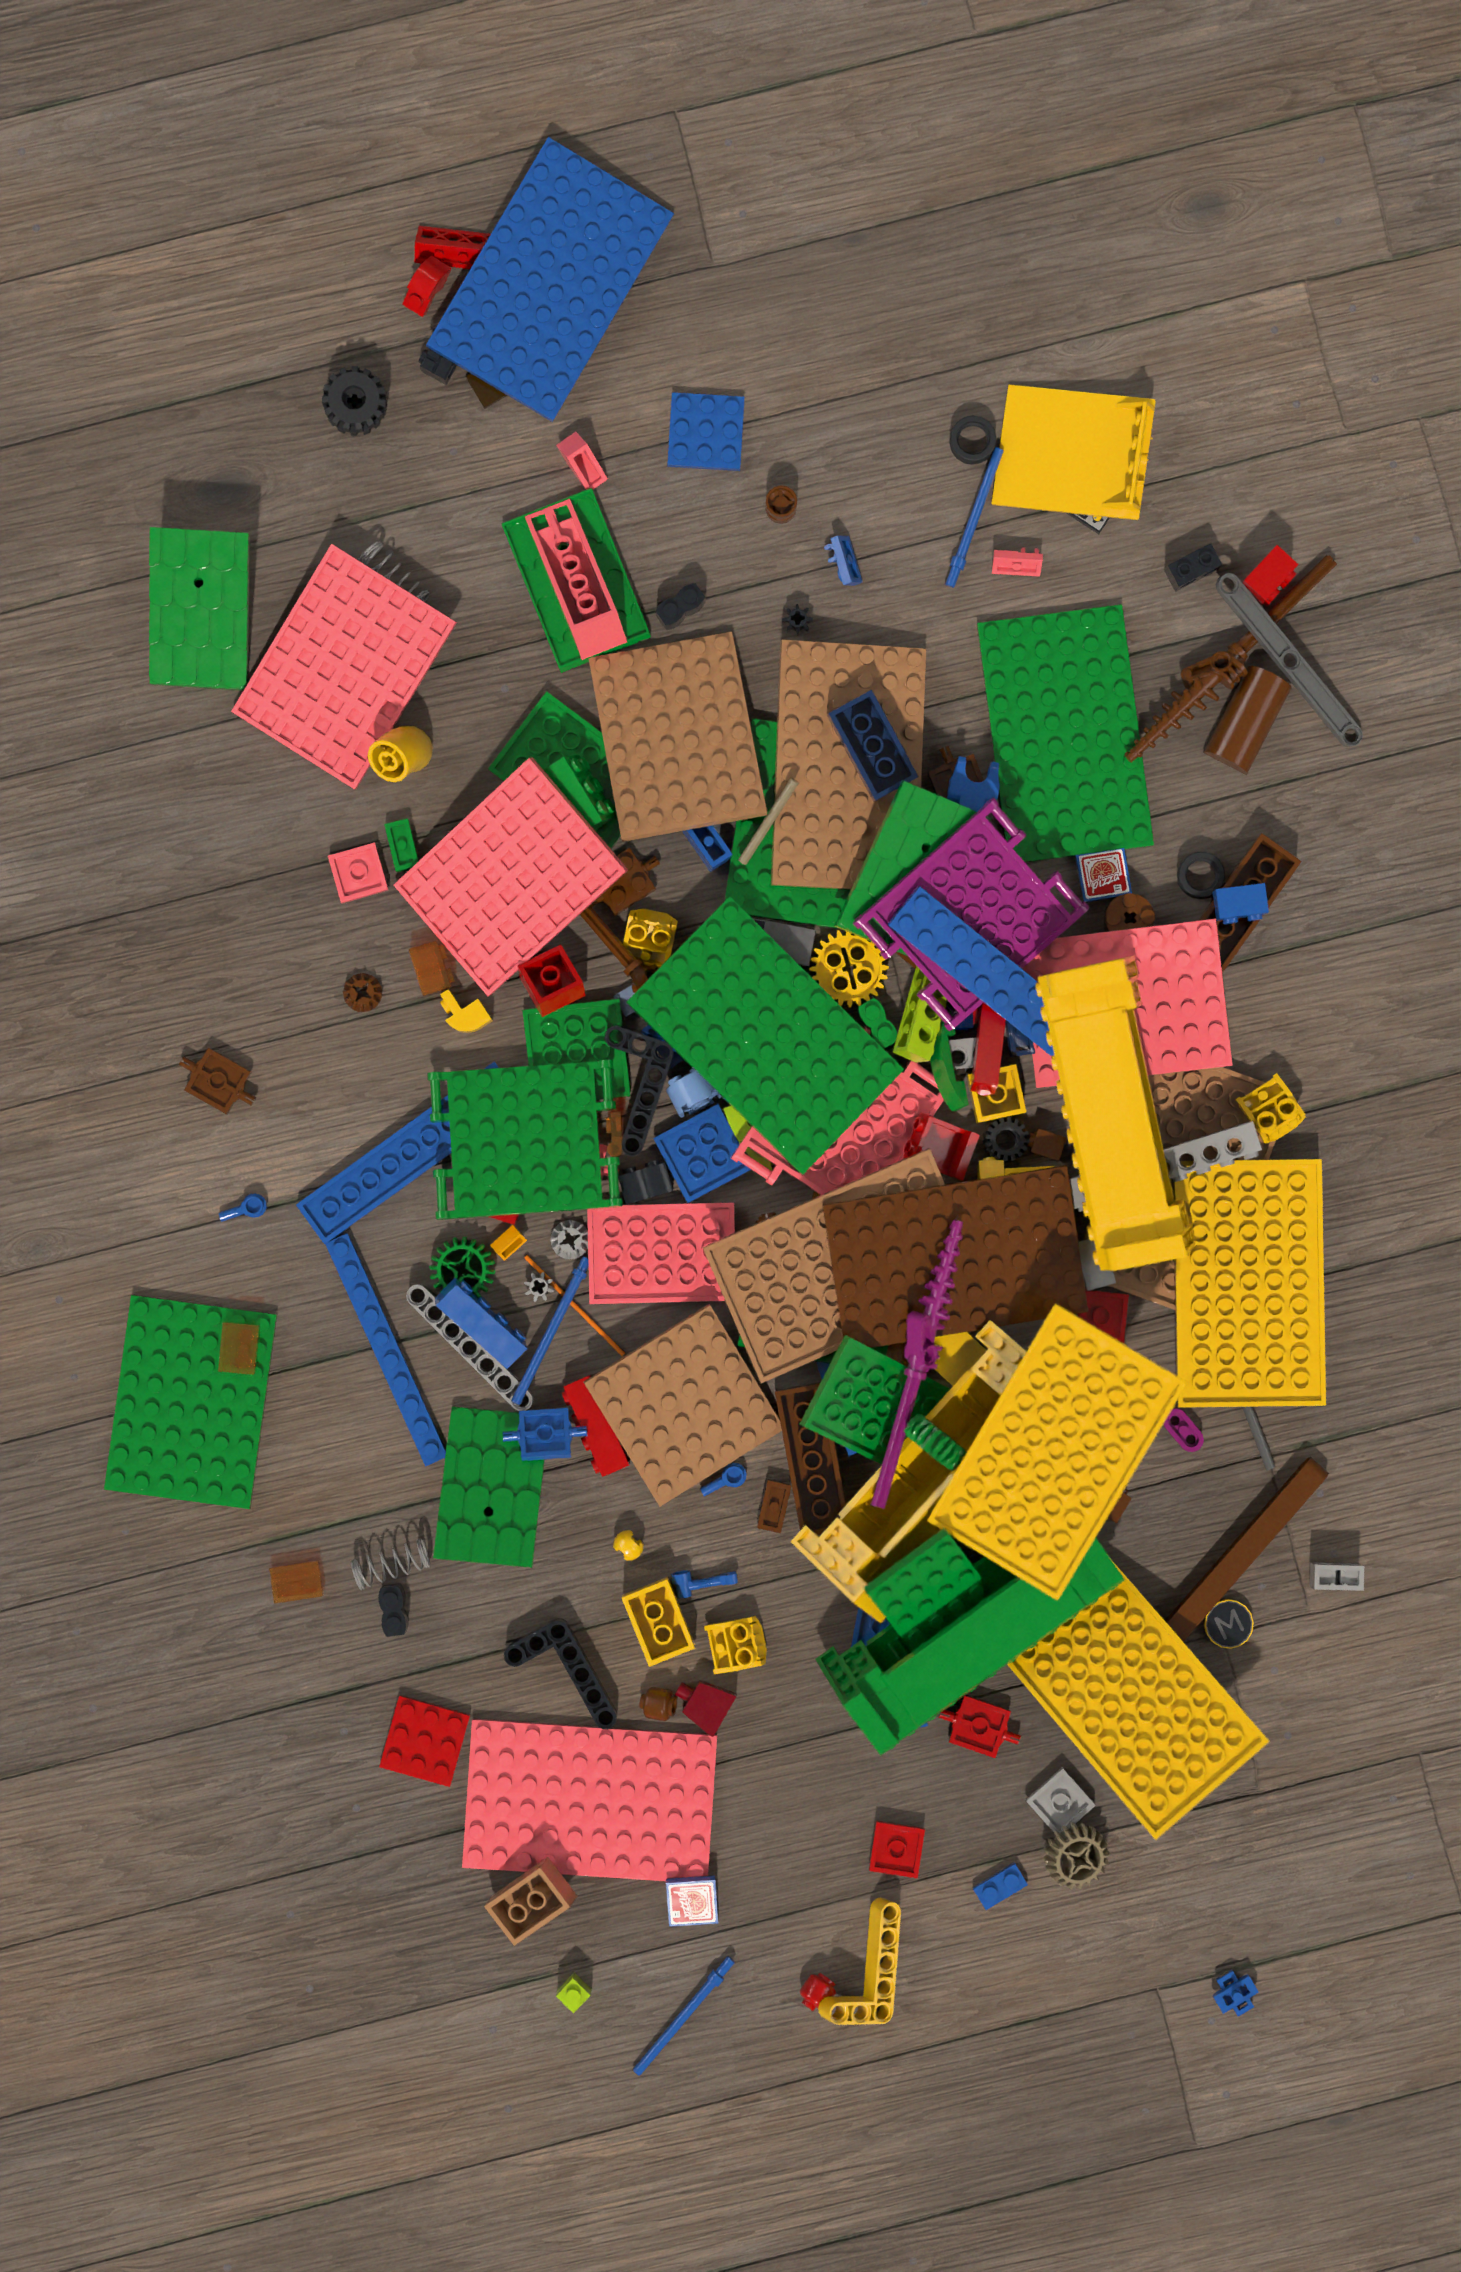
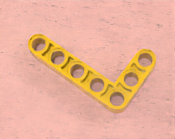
M882 1897L876 1898L872 1902L869 1915L863 1996L826 1997L820 2002L818 2007L821 2017L837 2025L884 2024L890 2021L894 2010L901 1919L899 1905ZM887 1907V1912H886V1914L884 1915V1914H883L884 1909ZM886 1932L885 1937L882 1939V1934ZM884 1956L883 1962L880 1964V1959ZM882 1981L881 1987L878 1989V1984ZM858 2006V2010H857V2012L854 2014V2010H855V2008ZM880 2006V2009L876 2014V2009ZM836 2007L834 2014H831L833 2008Z

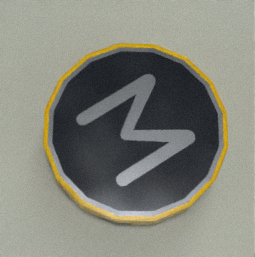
M1220 1600L1204 1619L1206 1635L1214 1644L1221 1648L1232 1649L1240 1647L1248 1641L1253 1632L1254 1622L1252 1614L1245 1605L1237 1600Z

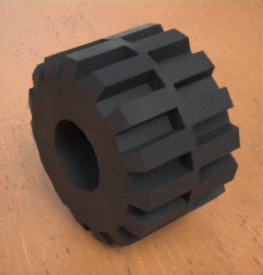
M352 366L350 370H346L345 367L339 369L340 373L337 375L333 373L329 377V383L324 385L322 404L325 414L333 427L336 426L341 433L349 432L351 436H358L357 433L363 432L366 435L370 433L371 428L374 427L376 429L380 425V420L385 417L387 399L384 387L381 385L380 379L377 376L374 377L371 371L366 368L364 371L359 370L358 366ZM353 398H358L360 402L357 404V408H353L352 404L349 403L353 402Z

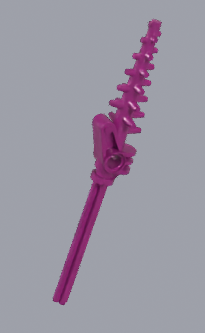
M954 1220L950 1225V1234L944 1239L945 1249L937 1256L941 1260L940 1265L935 1266L931 1270V1273L936 1275L935 1280L925 1284V1288L931 1291L930 1296H924L919 1299V1303L926 1306L924 1314L912 1311L908 1315L905 1358L910 1363L904 1371V1374L908 1376L871 1503L873 1506L885 1509L906 1435L904 1429L910 1420L921 1379H926V1373L931 1368L937 1369L938 1365L934 1363L937 1359H940L938 1350L941 1351L943 1348L936 1345L934 1340L936 1331L945 1328L943 1324L939 1323V1319H950L947 1309L943 1308V1303H952L950 1294L946 1290L947 1287L954 1288L955 1286L950 1274L957 1271L954 1257L960 1254L957 1245L958 1241L962 1239L961 1229L963 1222Z

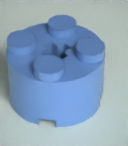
M693 1068L690 1070V1074L683 1078L681 1075H678L669 1080V1087L666 1089L679 1117H684V1112L686 1111L691 1115L714 1103L712 1098L716 1095L718 1098L722 1097Z

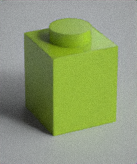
M574 1972L557 1990L556 1997L571 2012L575 2013L591 1996L592 1989Z

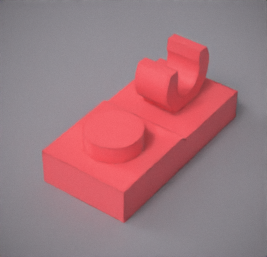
M1023 547L1021 552L994 550L992 574L1040 577L1043 554H1039L1038 548H1035L1034 553H1025V548Z

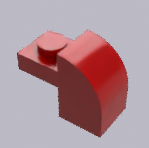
M431 255L419 266L407 286L409 290L402 305L421 317L425 316L435 294L443 289L452 268Z

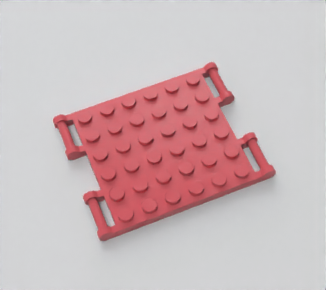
M867 1026L865 1028L862 1027L869 1035L871 1034L870 1028ZM909 1060L903 1072L803 1175L752 1126L732 1154L731 1159L735 1162L740 1161L766 1179L765 1182L771 1186L782 1170H784L818 1194L823 1195L903 1160L905 1154L904 1147L912 1136L915 1119L919 1117L920 1112L934 1116L944 1099L940 1091L935 1095L910 1078L913 1072L938 1089L934 1075L920 1066L918 1062L915 1063ZM747 1147L775 1164L773 1170H769L744 1152Z

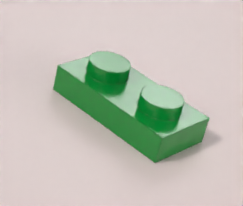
M409 819L384 824L395 871L400 872L411 869L419 860Z

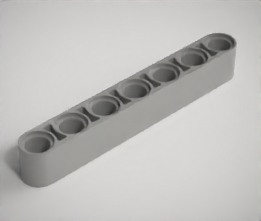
M419 1284L413 1285L408 1289L406 1297L409 1304L514 1409L525 1411L532 1406L534 1397L529 1389L526 1392L529 1398L526 1406H519L511 1402L521 1381L459 1327L460 1331L456 1337H451L447 1334V1326L450 1323H456L445 1313L442 1312V1316L438 1320L430 1317L429 1311L431 1307L436 1306V1296L426 1286ZM417 1288L423 1290L425 1294L424 1300L420 1303L415 1302L412 1298V1293ZM469 1340L475 1342L477 1346L476 1352L472 1355L464 1351V1344ZM484 1358H490L494 1362L492 1371L486 1372L482 1369L481 1362ZM503 1375L511 1379L512 1383L508 1389H502L498 1384L499 1378Z

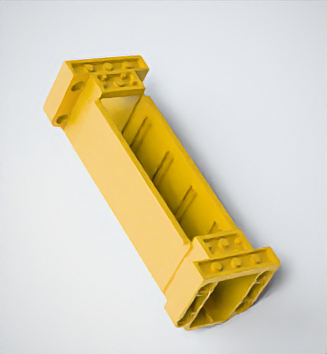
M1135 956L1046 974L1038 977L1039 982L1035 983L1038 997L1043 998L1044 1006L1041 1007L1043 1021H1047L1049 1031H1046L1048 1045H1053L1052 1066L1054 1070H1058L1060 1078L1056 1080L1059 1095L1063 1094L1065 1104H1062V1113L1064 1119L1069 1120L1070 1128L1067 1129L1069 1143L1074 1144L1075 1153H1072L1074 1167H1079L1078 1188L1080 1192H1084L1085 1202H1082L1085 1217L1089 1216L1090 1219L1088 1235L1090 1241L1095 1243L1096 1250L1093 1251L1095 1265L1100 1266V1271H1114L1187 1257L1196 1245L1192 1225L1188 1222L1184 1199L1174 1201L1138 1025L1133 1009L1142 1005L1137 981L1139 975Z
M991 1320L975 1336L988 1350L971 1368L972 1372L970 1373L967 1370L925 1417L963 1447L966 1452L969 1451L1027 1353ZM907 1437L902 1445L885 1509L871 1504L881 1471L880 1467L840 1511L838 1515L841 1518H836L821 1536L805 1525L792 1539L791 1543L854 1604L882 1623L886 1617L871 1600L863 1587L942 1530L927 1520L958 1467L954 1470L947 1469Z

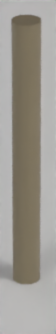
M790 778L741 854L738 861L742 864L747 865L798 786L799 782L795 779Z

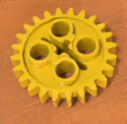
M837 930V938L834 939L832 935L828 934V943L821 940L820 944L823 949H814V952L819 955L818 958L813 957L810 959V961L816 964V966L809 968V971L816 972V975L812 978L818 981L819 985L834 1000H838L840 1006H842L843 1002H847L849 1009L854 1001L858 1007L861 1006V999H864L866 1002L869 1001L870 994L877 997L878 993L875 988H884L883 984L879 981L887 980L888 977L882 974V971L888 970L889 966L882 965L885 959L879 955L881 951L874 947L875 944L859 936H853L847 931L846 935L842 936L839 930ZM855 947H859L864 951V957L860 960H855L851 957L850 951ZM842 948L846 949L850 966L855 965L856 967L852 971L857 986L855 990L852 989L848 972H843L842 970L846 966L841 951ZM831 954H837L841 959V963L836 967H832L827 963V957ZM865 970L870 973L871 980L863 984L858 981L857 974ZM838 977L846 979L847 988L837 990L834 986V980Z

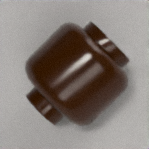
M651 1687L647 1690L646 1694L641 1695L639 1707L643 1709L646 1718L667 1721L676 1713L677 1697H674L673 1692L669 1689Z

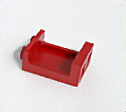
M920 1112L919 1117L913 1123L912 1136L904 1147L905 1154L903 1158H908L929 1148L940 1173L963 1181L980 1135Z

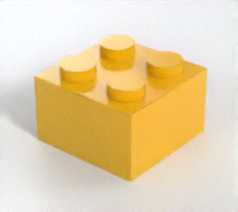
M1016 1064L1000 1067L999 1082L995 1095L982 1096L970 1091L976 1123L1026 1113ZM972 1074L966 1075L969 1091L971 1088Z

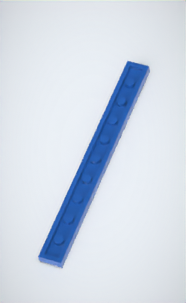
M347 1233L329 1241L325 1245L425 1467L445 1458L446 1449L349 1234Z

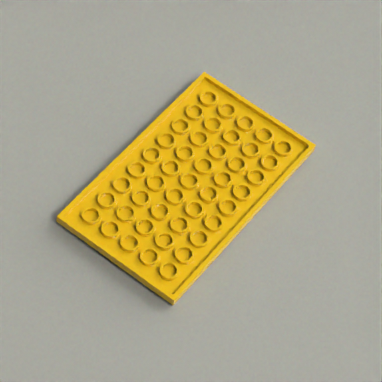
M1322 1159L1234 1160V1164L1220 1167V1163L1210 1166L1211 1171L1197 1175L1196 1171L1187 1173L1186 1179L1173 1182L1174 1201L1184 1199L1188 1222L1192 1225L1196 1244L1187 1257L1175 1259L1176 1371L1179 1378L1188 1382L1177 1400V1407L1326 1406ZM1180 1161L1186 1167L1194 1163V1161Z
M1055 1304L927 1521L940 1529L945 1528L953 1537L1058 1600L1188 1382Z
M1117 1567L1125 1581L1114 1590L1104 1594L1097 1602L1079 1612L1075 1618L1065 1622L1054 1633L1040 1640L1036 1646L1022 1653L1014 1662L1007 1665L1153 1838L1157 1840L1270 1741Z

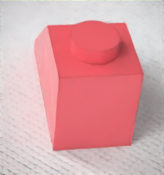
M574 432L556 445L585 490L590 488L593 490L608 479L588 444L577 432Z

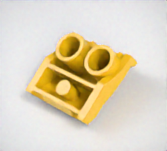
M644 908L631 910L623 945L635 959L641 958L645 965L651 966L656 964L660 968L671 956L678 921L667 913Z
M1277 1073L1273 1075L1271 1080L1242 1098L1238 1097L1236 1099L1237 1104L1249 1121H1254L1256 1131L1264 1144L1278 1140L1295 1129L1306 1118L1304 1111Z
M756 1616L704 1626L709 1637L715 1667L713 1669L714 1674L733 1672L766 1664L767 1648L763 1628Z

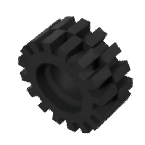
M1012 1117L999 1118L987 1126V1130L983 1134L984 1140L982 1142L986 1147L984 1149L985 1152L990 1154L989 1157L1004 1160V1163L1021 1157L1028 1148L1026 1147L1027 1144H1029V1139H1027L1029 1133L1025 1131V1125L1020 1124L1017 1119H1011ZM1006 1130L1014 1135L1015 1142L1012 1148L1003 1149L998 1145L997 1136L1001 1131Z

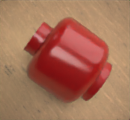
M822 1973L810 1975L800 1989V1995L804 1998L801 2003L812 2011L815 2008L818 2009L820 2002L824 1998L836 1995V1990L833 1988L835 1983Z

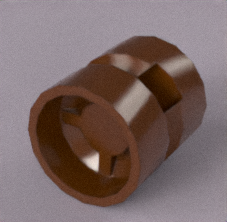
M780 485L768 492L765 504L767 516L773 522L780 524L787 523L793 519L797 509V497L791 488Z

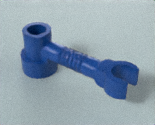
M690 1570L677 1571L671 1574L672 1584L676 1586L678 1598L692 1596L691 1590L738 1583L736 1571L700 1580H692Z

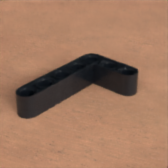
M615 1024L608 1028L605 1033L606 1043L612 1048L648 1059L621 1142L622 1151L626 1155L636 1156L645 1145L675 1050L663 1038L621 1024ZM612 1030L621 1031L623 1034L621 1042H614L611 1039L610 1033ZM640 1037L646 1041V1048L644 1050H638L634 1047L633 1042L635 1038ZM660 1045L667 1046L670 1051L669 1056L666 1058L660 1057L657 1054V1047ZM651 1069H659L662 1073V1079L659 1081L652 1080L649 1076ZM651 1092L655 1098L654 1102L651 1104L644 1103L642 1093ZM636 1115L645 1116L647 1125L644 1127L637 1126L634 1122V1117ZM629 1138L637 1139L639 1148L636 1150L629 1149L626 1144Z
M562 1618L554 1619L507 1646L504 1652V1660L512 1667L520 1666L554 1647L596 1725L601 1729H610L615 1725L617 1711L566 1620ZM556 1624H560L565 1628V1634L561 1637H557L552 1633V1627ZM539 1636L542 1638L544 1646L536 1649L532 1647L530 1639ZM567 1646L575 1647L577 1656L574 1658L566 1657L564 1655V1648ZM513 1648L519 1649L522 1652V1658L517 1661L512 1660L509 1656V1651ZM581 1667L587 1669L589 1677L584 1680L577 1678L576 1670ZM592 1689L598 1690L601 1698L598 1701H591L587 1696L588 1691ZM602 1711H609L613 1715V1719L608 1723H604L600 1720L599 1714Z

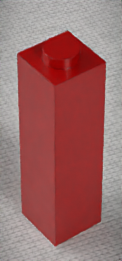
M982 1003L979 1013L970 1091L982 1096L995 1095L998 1087L1006 1021L986 1003Z

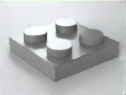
M1063 1767L1025 1799L1053 1832L1057 1831L1059 1833L1062 1832V1825L1070 1829L1071 1823L1078 1822L1096 1806Z

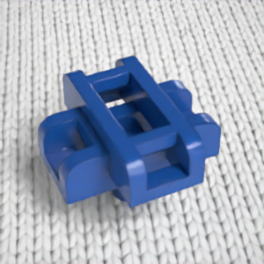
M1230 1970L1224 1976L1216 1978L1221 1989L1212 1996L1223 2014L1233 2008L1237 2016H1240L1254 2008L1249 1998L1259 1992L1248 1974L1238 1979L1233 1970ZM1234 1980V1982L1231 1983L1230 1985H1228V1986H1226V1987L1224 1986V1985H1226L1227 1983H1229V1982H1231V1981ZM1247 2002V2005L1241 2007L1240 2009L1237 2008Z

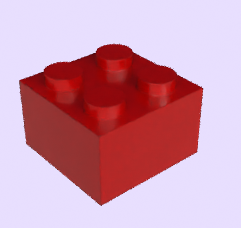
M1276 545L1242 583L1261 606L1263 604L1268 606L1281 592L1278 587L1281 586L1284 589L1296 576L1297 573L1294 570L1299 564Z
M561 944L517 966L520 980L542 1017L586 996L583 981Z

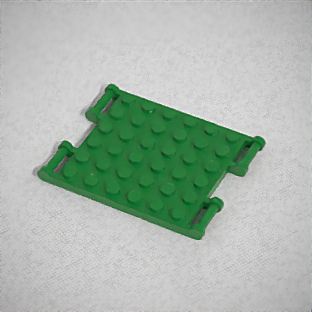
M613 1060L427 1073L431 1087L432 1114H430V1122H450L452 1169L433 1170V1178H436L438 1211L435 1212L436 1220L622 1207L623 1203L619 1195L618 1180L620 1158H600L597 1111L616 1109V1101H613L611 1069L614 1068ZM594 1070L602 1071L603 1102L596 1103ZM440 1081H447L449 1113H442ZM601 1167H608L610 1199L603 1200ZM446 1178H453L455 1210L448 1211Z

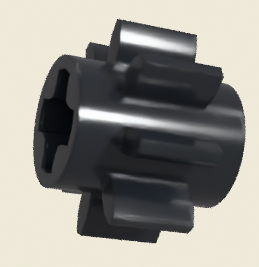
M796 604L794 610L786 609L789 617L782 618V622L788 623L787 632L794 630L796 635L799 636L802 629L806 632L809 631L806 622L810 623L813 621L812 617H807L806 615L809 608L801 610L799 605ZM795 615H800V619H802L800 625H795V621H793Z

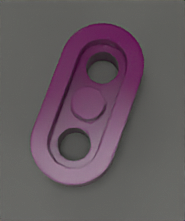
M1172 1408L1163 1423L1164 1428L1185 1451L1195 1452L1199 1450L1204 1442L1203 1434L1182 1410ZM1172 1416H1177L1179 1419L1176 1425L1170 1423ZM1188 1435L1194 1436V1442L1191 1444L1186 1442Z

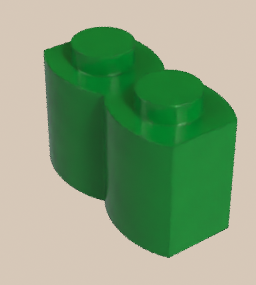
M873 998L858 1007V1016L865 1027L867 1026L871 1029L870 1036L883 1049L893 1045L896 1042L898 1033L894 1025L886 1019L885 1010L880 1002Z

